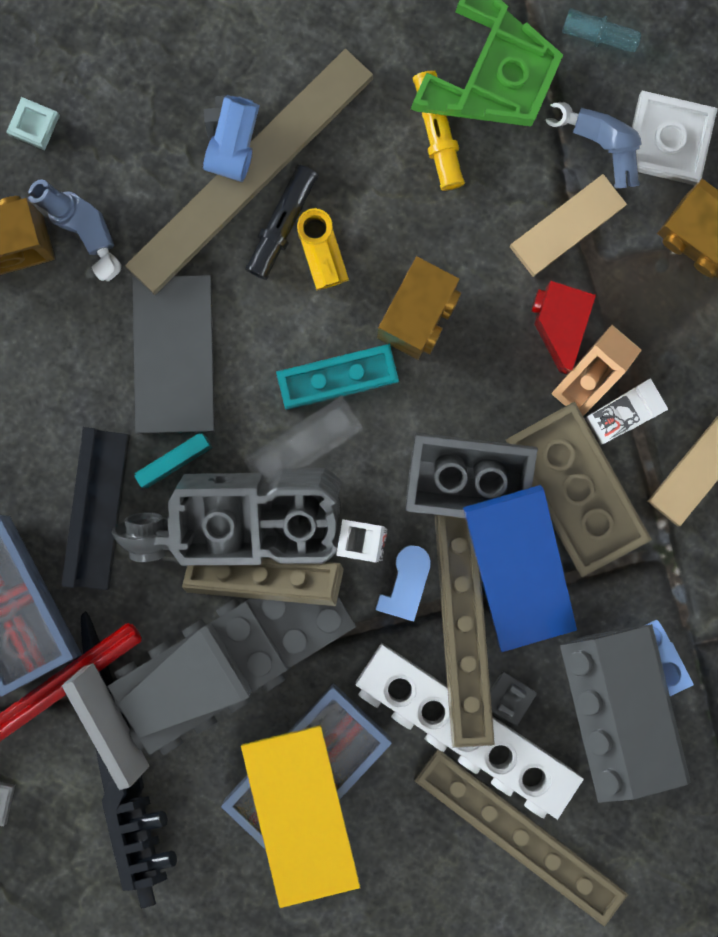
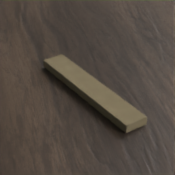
M435 515L452 748L493 746L495 742L481 575L466 518Z
M439 749L434 751L414 778L417 784L604 927L628 896V893Z

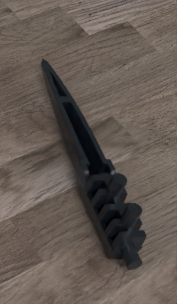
M86 611L81 615L83 654L100 643L92 620ZM106 666L99 671V674L111 694L108 685L113 683L109 667ZM96 749L104 789L102 805L122 890H137L141 909L156 904L152 886L168 879L166 871L160 872V870L175 867L177 864V856L173 850L156 854L154 845L160 843L159 836L152 837L150 831L165 827L168 821L167 815L164 811L146 814L145 806L151 803L149 796H140L144 788L142 775L131 787L119 790Z

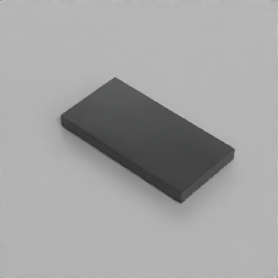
M211 275L174 276L156 295H153L136 277H132L135 433L215 432Z

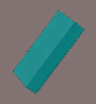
M199 433L137 471L134 477L141 488L148 489L213 447L207 437Z

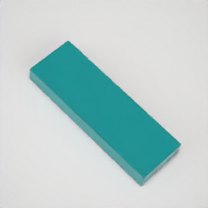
M390 344L276 372L286 411L399 383Z

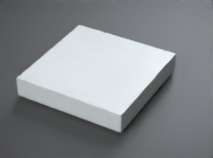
M641 91L632 128L639 133L642 142L640 149L636 150L638 172L696 185L702 179L718 108Z

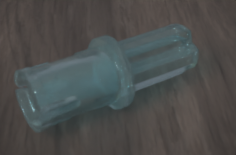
M572 8L569 9L562 31L563 34L595 42L594 46L596 47L599 46V43H603L629 52H635L641 40V33L639 31L607 22L608 16L604 15V18H600Z

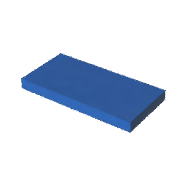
M538 485L463 507L501 652L576 631L577 627L543 487Z

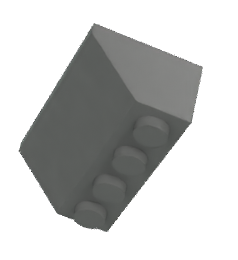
M652 624L581 636L560 645L598 803L634 800L690 784L691 780Z

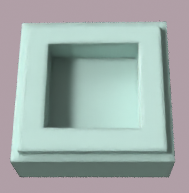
M21 97L6 133L13 138L45 150L60 115L57 111Z

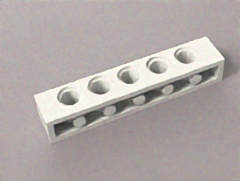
M382 642L356 680V686L361 689L358 695L376 708L383 703L394 711L391 717L409 730L416 725L427 733L424 739L442 752L449 747L461 755L457 761L473 773L478 774L480 769L494 777L491 781L493 786L508 796H511L514 791L527 799L524 806L543 819L548 813L558 820L584 780L578 772L493 716L495 745L452 748L447 685ZM402 678L411 684V691L407 697L396 699L389 694L388 687L395 679ZM438 701L444 706V712L438 720L429 721L422 716V708L427 702ZM503 745L509 748L507 761L499 765L491 763L489 761L490 751L495 746ZM530 768L542 770V779L535 786H526L522 782L523 774Z

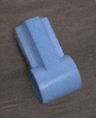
M229 95L224 97L215 136L211 138L203 162V169L205 171L239 182L244 181L252 158V148L249 146L260 105L242 97Z

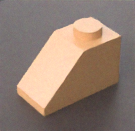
M611 325L551 394L565 406L575 402L584 416L622 377L642 350L616 327Z

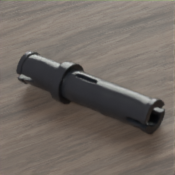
M296 165L295 171L266 229H261L258 234L260 241L248 265L245 267V270L263 280L268 279V275L280 251H285L289 244L286 239L315 181L318 179L319 175L303 165Z

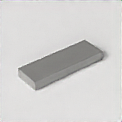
M94 663L82 667L62 687L119 790L131 787L148 769L149 764L142 751L137 748L131 739L128 725L116 707Z

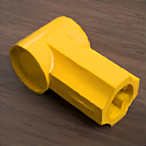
M317 208L308 209L303 212L297 223L298 237L301 240L316 290L327 289L349 281L333 231L331 218L325 211ZM315 219L323 222L326 226V232L323 236L310 238L305 234L304 226L307 222Z

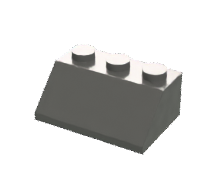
M416 433L406 491V511L465 518L463 507L532 488L538 448Z

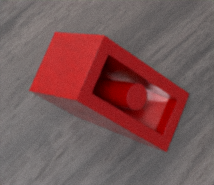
M550 281L545 291L538 289L531 312L537 313L534 325L560 373L567 375L574 368L596 295Z

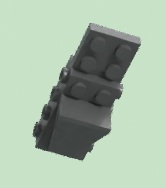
M338 597L336 606L252 598L240 604L235 598L216 610L219 618L206 625L203 619L184 629L182 633L185 639L172 646L169 640H166L148 651L151 660L139 667L135 661H132L114 672L113 674L117 680L108 685V688L111 691L116 707L121 714L126 716L132 726L129 734L139 750L145 748L149 755L157 750H160L162 755H165L183 743L180 736L194 728L195 732L199 734L218 722L214 715L228 707L230 712L233 713L252 701L250 695L256 689L262 686L264 691L267 692L285 681L286 679L282 673L356 627L340 598Z

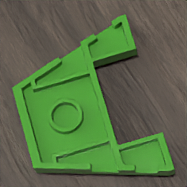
M460 0L455 12L491 28L487 41L465 89L426 73L411 109L416 112L532 126L563 54L527 22L523 25L507 11L508 6L502 0Z

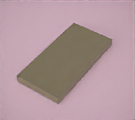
M575 402L506 439L508 444L538 448L532 487L538 485L543 487L552 525L581 577L652 540Z

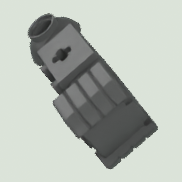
M284 468L277 472L267 484L263 483V473L184 474L168 501V518L152 512L133 514L128 516L125 521L115 525L112 528V535L116 542L129 552V558L136 562L159 560L165 556V550H170L181 566L261 565L264 557H270L280 564H323L334 556L338 548L341 525L338 523L341 512L339 492L342 482L326 468Z

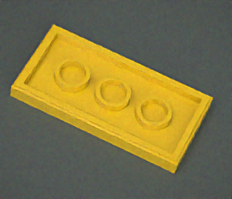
M318 725L242 744L243 758L279 907L283 908L359 889V878L322 726Z

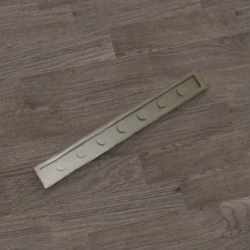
M345 48L250 142L249 147L252 148V158L244 181L239 182L216 175L125 265L126 268L153 295H156L373 80V74Z

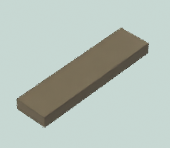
M264 557L261 565L187 566L182 588L187 593L336 606L344 569L340 563L331 562L323 564H280L270 557Z

